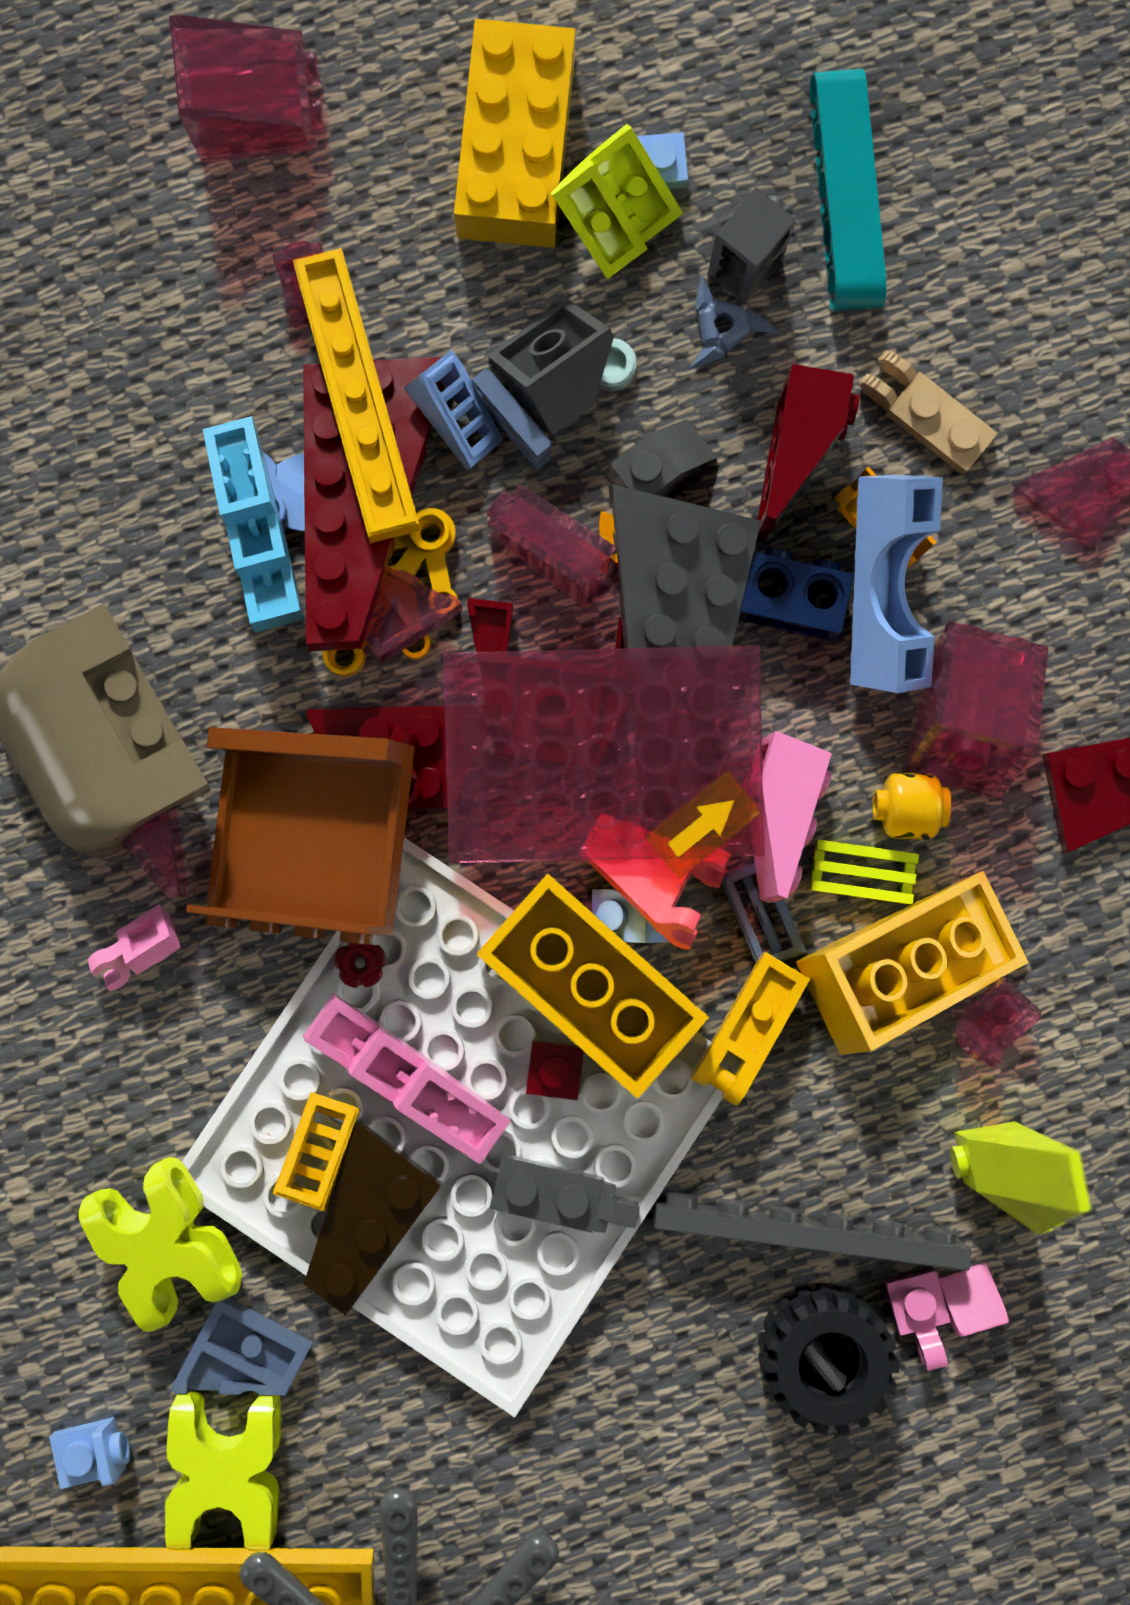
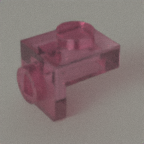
M1002 976L959 1015L955 1032L958 1043L971 1058L977 1061L982 1059L989 1067L994 1069L1002 1062L1003 1051L1041 1019V1010Z

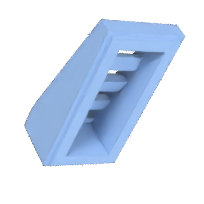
M452 350L404 387L405 391L466 470L472 468L503 441L467 371ZM438 381L446 388L441 393L435 384ZM450 398H453L458 404L452 411H450L446 404ZM465 414L471 422L460 429L456 420ZM477 430L483 438L471 448L466 439Z

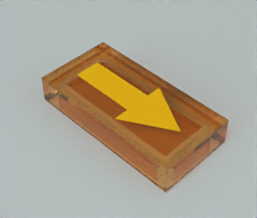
M726 770L647 834L645 838L680 879L758 816L761 810L730 772Z

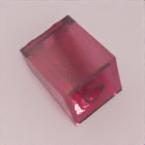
M186 15L169 16L179 117L202 163L319 150L317 132L326 131L322 101L321 99L314 100L312 85L321 84L317 53L316 51H307L302 31Z
M948 621L934 646L932 687L923 689L902 773L931 774L936 776L941 784L1000 799L1037 751L1049 647L1029 642L1020 637H1009L979 629L971 624Z

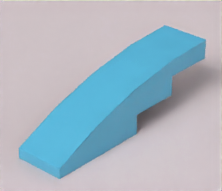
M252 416L202 429L219 513L227 528L234 567L241 579L250 625L255 633L305 620L282 521Z

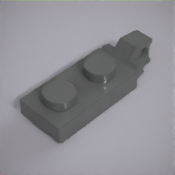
M502 1154L490 1204V1209L593 1233V1231L606 1233L608 1223L635 1228L640 1207L637 1201L614 1196L616 1185L605 1182L604 1177L508 1154Z

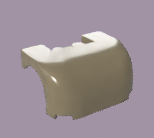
M105 604L26 644L0 670V741L49 828L65 846L80 855L97 857L99 859L115 855L124 849L122 841L138 827L179 804L211 791L206 779L171 722Z

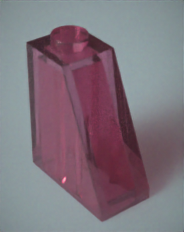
M518 484L511 494L506 491L502 492L487 512V516L490 517V520L487 522L489 534L582 608L614 570L617 549L615 546L521 484Z

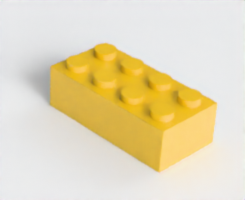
M475 19L454 207L458 239L549 248L556 247L560 207L551 195V192L563 180L575 64V28Z
M548 873L476 953L479 958L637 1099L709 1018Z

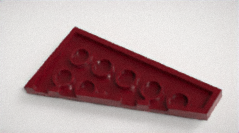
M442 357L373 361L411 496L427 451L426 443L432 425L405 391L404 387ZM321 363L303 364L306 645L309 652L361 649L380 594L379 586L387 561L390 562L396 545L395 537L370 544ZM440 381L435 383L441 393L445 387Z

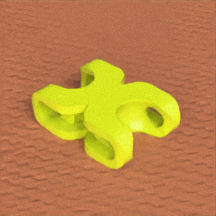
M165 1158L153 1164L144 1177L143 1190L150 1207V1214L134 1210L117 1190L110 1188L101 1189L86 1196L81 1203L78 1213L81 1226L98 1258L107 1264L127 1266L128 1270L118 1282V1294L135 1323L146 1332H153L167 1326L177 1311L179 1300L171 1277H179L190 1281L206 1301L213 1303L223 1301L237 1294L242 1282L241 1267L223 1232L214 1226H196L194 1224V1220L203 1209V1196L186 1166L177 1158Z
M188 1391L187 1394H177L169 1412L166 1452L167 1460L171 1467L182 1473V1476L165 1502L166 1547L168 1549H190L191 1543L201 1529V1514L206 1510L219 1507L232 1511L241 1521L244 1547L247 1550H270L277 1534L280 1491L279 1484L274 1475L265 1470L272 1461L281 1441L280 1396L258 1394L248 1411L245 1432L228 1437L217 1434L207 1424L204 1411L205 1399L201 1393Z

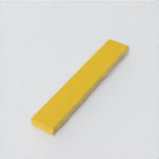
M342 248L293 260L294 268L370 544L420 531L417 514Z

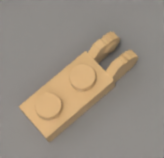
M891 350L884 351L878 359L879 366L905 386V390L897 397L889 385L868 373L859 382L860 390L887 411L885 415L963 476L998 433L919 371L917 374L912 364L901 358L896 352Z

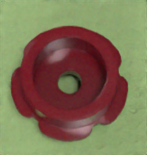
M348 943L347 946H342L338 949L334 963L335 967L340 970L339 978L345 985L352 988L363 985L368 988L380 981L383 976L382 968L386 965L387 960L384 950L379 945ZM358 958H363L365 960V966L363 968H358L356 966V960Z

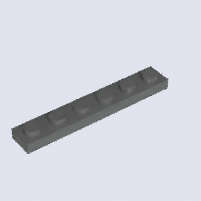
M668 1192L666 1200L657 1199L653 1205L652 1222L654 1229L970 1271L972 1249L960 1239H956L957 1233L946 1228L926 1226L924 1234L904 1232L905 1225L881 1219L873 1220V1227L852 1225V1217L837 1213H822L821 1221L801 1218L800 1210L785 1206H770L769 1214L749 1211V1203L733 1199H719L718 1207L698 1204L697 1196L680 1192Z

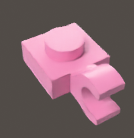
M158 904L116 931L119 941L108 948L93 953L88 959L90 972L94 977L104 970L111 969L103 974L106 988L109 991L122 987L129 979L130 969L136 975H139L181 948L170 915Z
M929 1268L883 1280L897 1333L900 1336L913 1333L920 1362L922 1365L925 1364L927 1371L948 1366L945 1350L936 1326L951 1322L937 1271L934 1268Z

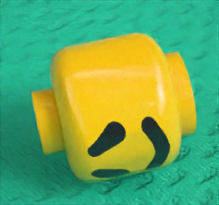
M892 773L886 779L883 790H875L873 793V819L882 820L883 829L891 838L933 839L938 834L940 828H946L949 824L951 816L950 790L947 787H942L940 780L931 774Z

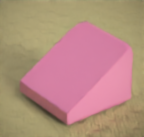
M985 1262L971 1266L970 1271L958 1270L938 1277L949 1314L951 1328L959 1336H967L1009 1322L1005 1306Z

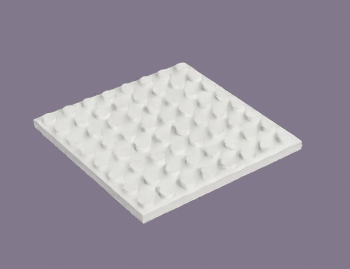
M404 837L393 936L372 935V944L381 946L386 954L387 961L386 965L382 968L383 976L380 981L368 988L363 985L352 988L340 980V970L335 967L334 963L335 955L340 947L347 946L348 943L340 942V931H336L182 1163L186 1166L200 1189L204 1207L306 1275L327 1212L323 1213L277 1197L272 1193L310 1092L360 1108L361 1111L357 1122L359 1120L439 1179L442 1185L352 1307L515 1418L722 1100L723 1092L709 1083L703 1087L691 1079L695 1066L711 1043L710 1040L696 1032L638 1099L585 1052L583 1054L578 1101L526 1094L532 1040L576 1044L476 955L515 910ZM358 958L356 960V966L358 968H363L365 966V960L363 958ZM333 993L412 1046L510 1119L511 1122L481 1164L396 1110L391 1101L352 1077L347 1068L304 1041V1033ZM726 1053L719 1066L735 1074L741 1061ZM318 1112L314 1119L316 1123L337 1130H341L344 1122ZM310 1133L307 1141L333 1151L336 1141ZM303 1153L300 1163L326 1171L329 1162ZM502 1154L604 1177L605 1182L616 1185L614 1196L639 1202L640 1209L636 1227L630 1228L608 1223L606 1233L596 1231L590 1233L490 1209ZM296 1174L293 1184L318 1192L321 1182Z

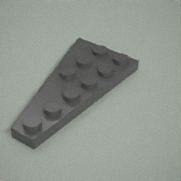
M612 484L608 487L610 505L613 507L615 528L613 539L615 553H617L620 580L618 591L625 662L629 673L631 696H629L630 714L633 716L636 748L634 749L639 807L643 812L693 822L761 520Z

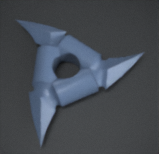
M701 274L695 312L699 313L697 318L702 343L705 347L702 348L696 360L687 370L725 357L724 352L728 353L749 335V331L780 333L750 309L746 312L741 306L720 299L714 301L713 295ZM718 319H726L731 323L732 329L720 333L716 329L714 322Z

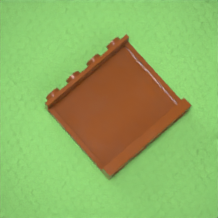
M209 727L206 748L225 752L206 906L187 905L186 912L207 915L206 925L237 928L238 919L250 920L249 930L281 933L282 924L295 925L294 936L326 939L327 929L340 931L339 941L371 945L372 935L393 936L415 746L383 738Z

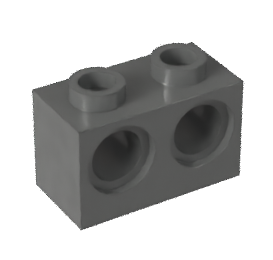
M755 187L716 234L707 275L745 305L783 261L796 222V218L791 215L788 206L780 198L774 195L767 196Z

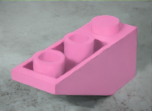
M778 731L758 741L744 784L760 900L767 903L788 899V896L792 895L797 889L802 876V867L798 865L803 847H806L812 840L817 826V819L813 817L818 799H821L826 793L831 781V771L827 770L832 753Z

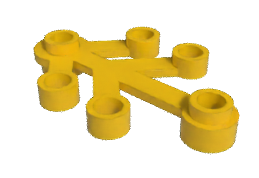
M436 508L419 510L416 514L420 531L395 537L396 545L394 551L407 550L396 565L385 568L379 586L380 594L362 648L351 649L355 655L354 661L348 666H341L337 663L336 659L337 654L341 650L322 652L325 665L335 675L351 677L361 671L366 660L365 646L396 602L403 632L400 638V648L403 654L411 660H421L429 654L431 641L422 628L413 579L425 560L433 590L428 599L431 612L440 619H449L458 612L459 599L457 594L451 589L445 554L452 549L455 543L456 529L452 519L442 510ZM429 526L437 527L440 530L439 539L432 543L422 539L423 530ZM440 595L452 597L453 605L448 611L442 612L435 608V600ZM421 636L424 639L425 645L420 652L412 653L407 650L406 643L410 637Z

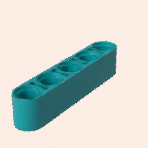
M863 68L813 72L810 79L809 98L810 103H815V109H811L814 149L820 150V156H816L815 160L819 198L824 197L825 204H820L823 243L824 245H829V251L824 253L828 293H833L834 299H829L830 310L832 312L883 308L886 300V270L866 73Z

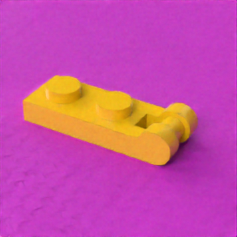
M767 952L762 953L706 1052L695 1066L691 1079L703 1087L709 1083L723 1092V1099L737 1106L747 1093L810 979ZM726 1053L741 1061L735 1074L719 1066Z

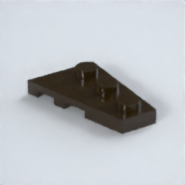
M360 1120L356 1124L303 1283L345 1316L442 1185L439 1179Z

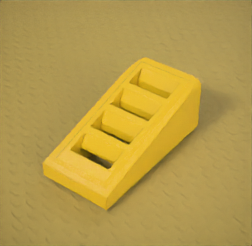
M310 1092L272 1194L326 1213L361 1109ZM318 1112L344 1121L341 1130L314 1122L316 1113ZM310 1133L336 1141L333 1151L308 1143ZM303 1153L329 1162L326 1171L301 1164ZM296 1174L321 1182L318 1192L293 1184Z

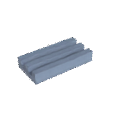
M485 368L472 379L478 394L491 418L537 471L550 460L551 441L494 374Z
M755 862L727 873L721 885L754 963L756 964L763 952L733 883L740 879L772 951V956L783 962L805 953L806 949L785 900L773 902L791 945L789 948L782 949L751 876L756 873Z

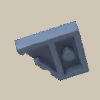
M227 1298L215 1303L170 1391L176 1394H187L189 1390H219V1395H240L246 1391H254L259 1395L285 1396L313 1342L241 1303Z

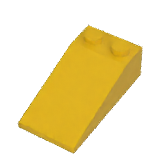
M980 871L913 903V905L900 909L796 961L801 974L810 979L807 987L840 1055L873 1051L1029 963L984 871Z

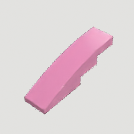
M333 993L303 1035L304 1041L347 1068L352 1077L391 1101L396 1110L479 1164L482 1163L511 1122L507 1116L459 1080L335 993Z

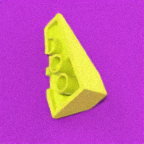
M1015 1121L954 1132L957 1146L950 1147V1159L955 1176L963 1178L966 1185L1036 1234L1050 1233L1053 1231L1052 1228L1065 1225L1064 1221L1074 1220L1091 1211L1079 1151Z

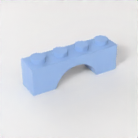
M907 475L858 477L850 685L892 693L932 687L934 635L926 631L911 613L905 593V574L909 559L915 548L925 538L940 531L943 477Z

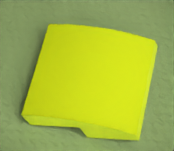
M628 124L595 149L551 192V195L607 280L648 249L645 243L684 214L634 130Z

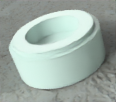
M613 339L599 386L601 390H621L632 381L635 375V353L626 342L620 339Z

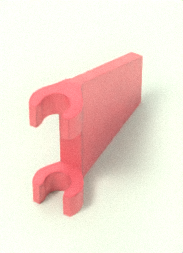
M601 812L581 848V856L657 932L673 945L690 950L698 933L696 927L701 914L690 908L675 906L691 874L705 885L719 888L727 872L725 866L730 858V853L716 846H691L678 857L667 844L672 840L671 838Z

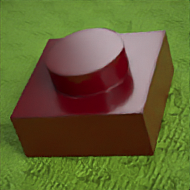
M532 1040L526 1094L578 1101L584 1051L578 1045Z

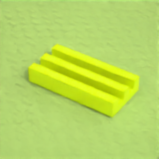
M815 840L809 890L913 905L914 894H912L913 884L916 883L917 874H915V866L918 864L919 854ZM825 852L900 862L904 863L903 872L828 862L824 861ZM822 872L902 883L901 892L821 881Z

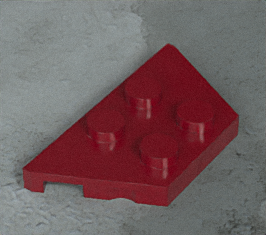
M501 704L307 709V718L315 734L389 739L394 725L417 733L418 738L414 745L413 767L420 780L421 792L417 800L408 804V809L459 807L468 788V779L472 771L477 768L485 751L483 747L495 721H498L502 714Z

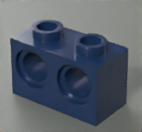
M765 548L762 553L753 552L738 620L834 641L842 632L854 574L841 571L842 565L829 560L815 559L812 560L811 564L792 560L793 555L780 549ZM765 576L777 579L782 586V595L777 598L764 596L758 589L757 580ZM820 587L826 590L831 597V607L828 609L814 607L808 600V589Z

